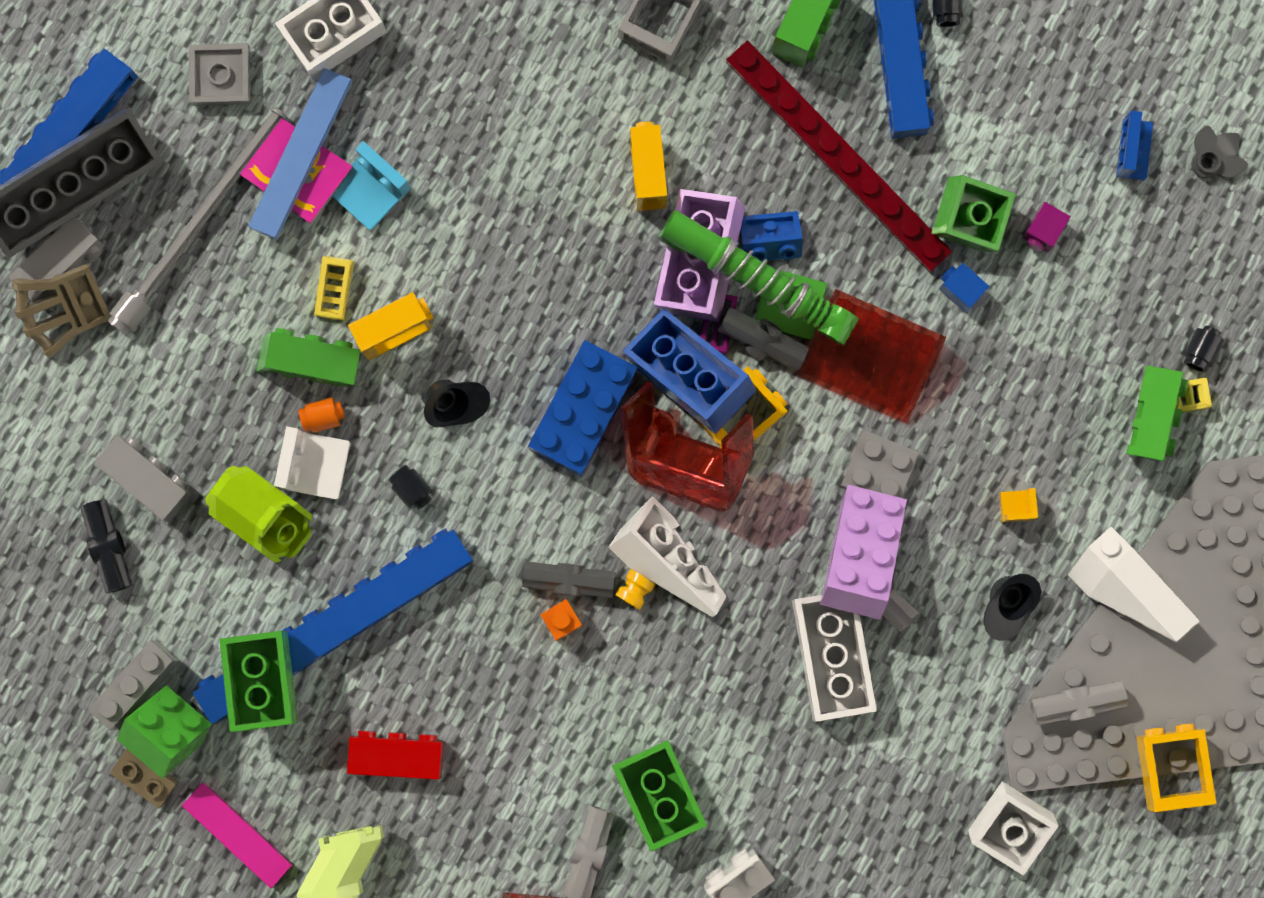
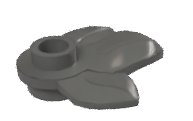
M1208 125L1201 129L1194 140L1196 154L1191 162L1195 174L1202 178H1212L1215 175L1233 178L1241 174L1248 167V163L1244 159L1235 156L1239 146L1240 135L1238 133H1224L1216 136L1215 132ZM1203 159L1211 163L1210 168L1207 169L1202 166L1201 162Z

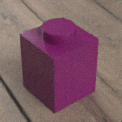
M1044 202L1022 238L1028 241L1027 245L1037 252H1043L1044 250L1048 253L1054 247L1071 216Z

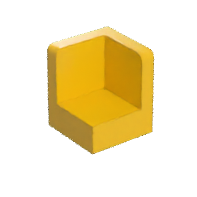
M1035 488L999 493L1002 523L1032 521L1038 518Z

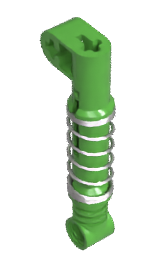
M677 210L672 212L657 237L673 249L681 253L688 252L697 257V259L707 263V267L709 270H712V273L717 274L720 271L724 274L725 280L732 278L737 281L739 289L749 288L752 290L753 297L760 295L766 299L768 306L773 304L778 307L780 306V312L788 316V318L792 320H803L805 318V323L809 324L812 322L811 326L813 328L818 326L817 330L821 334L844 346L859 320L857 316L836 304L830 306V302L828 300L823 302L824 298L821 296L817 298L813 287L806 284V282L795 287V276L789 278L780 272L781 267L778 270L766 264L767 259L762 262L752 256L753 250L749 253L738 247L739 242H736L733 238L728 236L722 238Z

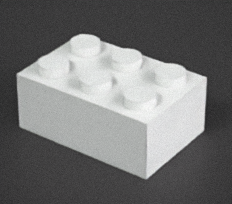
M309 0L275 23L281 35L313 81L320 77L324 68L328 70L333 69L387 33L382 20L368 0Z

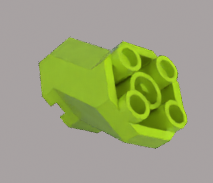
M231 466L227 468L206 496L205 503L209 507L210 516L274 563L282 561L279 558L283 556L288 558L295 557L311 537L308 520L312 522V514L247 466L239 468Z

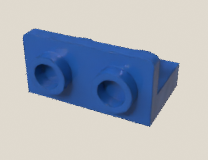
M1131 110L1122 120L1116 177L1141 181L1147 178L1153 123L1142 121L1143 112Z
M798 211L743 216L740 229L742 250L747 253L753 250L752 256L760 261L765 259L767 261L790 260L802 256L803 238Z

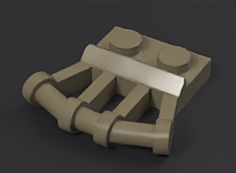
M88 264L61 275L57 274L51 279L29 280L20 278L12 280V289L16 290L15 315L18 319L22 320L25 326L23 328L25 336L33 339L43 349V353L48 358L53 357L75 335L101 325L111 317ZM56 290L55 294L29 304L28 291ZM60 303L65 310L40 322H36L33 316ZM69 321L71 323L55 340H50L43 333Z

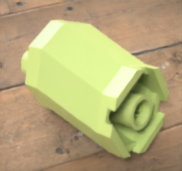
M377 825L373 828L369 826L336 833V836L332 837L327 835L319 838L320 853L300 887L297 898H359L358 895L363 893L361 879L384 839L383 826Z

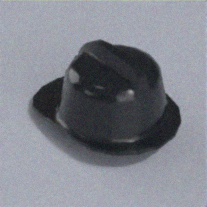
M439 380L434 382L425 393L421 394V400L425 405L424 418L429 425L435 428L474 422L485 414L491 401L487 388L478 382L455 383L450 380Z
M1017 574L1002 577L993 584L989 595L990 602L984 612L983 621L985 630L991 638L998 641L1008 640L1021 630L1041 598L1040 583L1035 577L1029 574Z

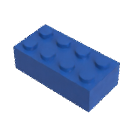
M665 308L623 350L628 361L638 367V372L714 434L757 391L747 373Z
M584 340L528 444L529 450L583 477L638 373V367Z

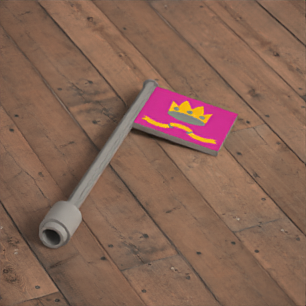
M271 109L272 113L140 288L134 290L132 294L128 291L124 293L109 313L112 316L107 322L125 335H128L131 330H136L151 310L147 306L150 301L148 298L241 176L265 192L295 129V126L286 121V116L280 109ZM322 146L291 211L312 225L352 172L353 166Z

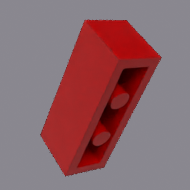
M358 730V736L349 737L347 774L439 780L442 778L444 741H437V735L419 734V740L407 739V733L388 732V738L376 737V731Z

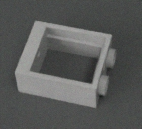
M634 0L618 29L619 39L671 64L698 14L703 0H681L691 6L672 42L635 25L647 0Z

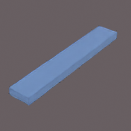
M326 68L323 69L248 225L251 230L272 239H278L352 85L350 78Z

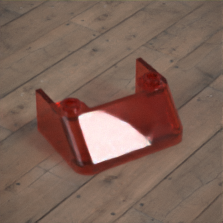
M647 382L621 407L627 469L630 476L636 482L717 511H727L736 502L754 457L752 415L746 414L721 440L722 448L677 434L676 422L673 416L664 410L655 408L653 383Z

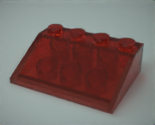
M835 289L829 301L830 306L836 304L857 316L859 320L844 346L827 338L817 330L797 376L907 424L936 363L946 336Z

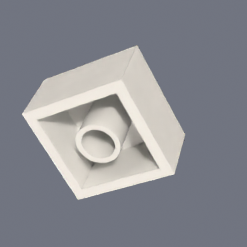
M1002 781L968 832L972 844L1024 876L1059 825L1054 813Z

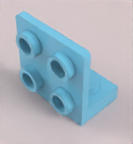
M362 141L355 149L359 157L351 165L354 169L334 194L333 198L368 230H373L411 188L408 181Z

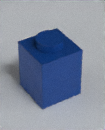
M962 263L957 269L951 266L940 278L944 283L939 290L966 313L990 286Z

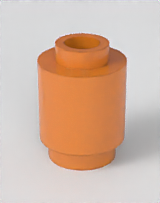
M333 397L305 404V408L298 410L305 433L309 431L317 433L341 426V420L345 419L341 401L335 402Z

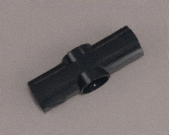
M103 499L81 506V513L89 536L87 538L88 551L93 562L98 566L105 593L118 592L133 586L124 558L126 554L124 541L119 530L115 528L108 501Z

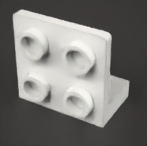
M286 426L274 486L282 490L338 500L350 442L305 433L298 428Z
M743 849L730 859L732 865L722 870L721 867H718L705 877L707 883L704 884L706 893L712 898H752L775 881V879L753 849L749 852Z

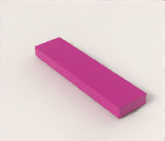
M205 782L182 804L183 808L270 888H273L294 865Z

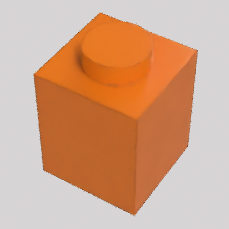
M567 599L540 614L555 641H559L583 626Z

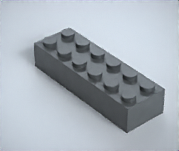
M124 108L0 185V249L8 259L163 162L129 109Z

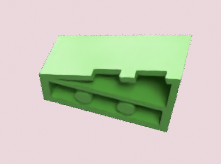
M276 328L275 332H270L262 338L257 373L265 374V371L283 374V377L293 378L294 376L309 379L312 382L343 387L354 386L360 350L352 348V343L336 340L335 344L324 343L323 337L306 334L305 338L293 336L294 331Z
M1146 365L1138 399L1136 418H1134L1132 425L1131 443L1127 447L1126 454L1165 463L1167 456L1173 457L1176 439H1171L1173 427L1179 428L1182 417V410L1177 409L1179 397L1185 398L1189 381L1183 379V372Z

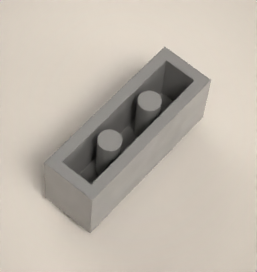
M74 217L60 226L8 278L11 281L20 278L29 280L51 279L57 274L61 275L83 266L87 262H94L101 255L102 251L100 249L105 245L81 220ZM56 290L28 291V298L32 302H36L55 294Z
M117 435L94 464L162 521L170 522L192 496L186 490L189 484L176 474L170 477L163 471L166 465L154 455L148 458L140 452L143 446L134 438L129 436L125 439Z
M150 640L88 711L110 731L119 730L124 719L140 707L180 660L159 641Z

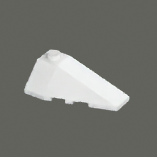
M652 496L619 530L608 548L630 569L709 616L714 617L727 596L707 566L699 565L693 557L692 551L695 548L690 541L684 543L677 533L676 528L680 525L676 519Z
M1112 527L1086 549L1068 574L1069 578L1089 598L1098 603L1101 602L1116 612L1142 623L1143 626L1176 643L1200 623L1196 616Z

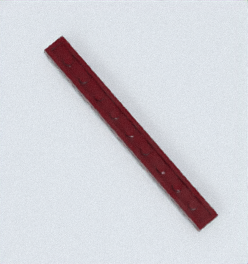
M748 40L726 59L728 66L929 273L952 253V250L938 236L931 234L932 230Z

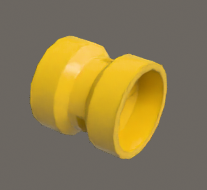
M630 569L626 575V586L619 587L615 595L640 610L645 603L643 596L651 593L656 584Z

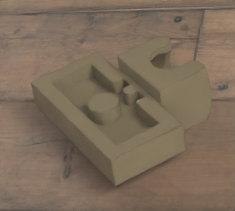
M128 749L124 751L110 772L111 775L158 809L163 807L179 783L178 780L169 774L163 779L160 778Z

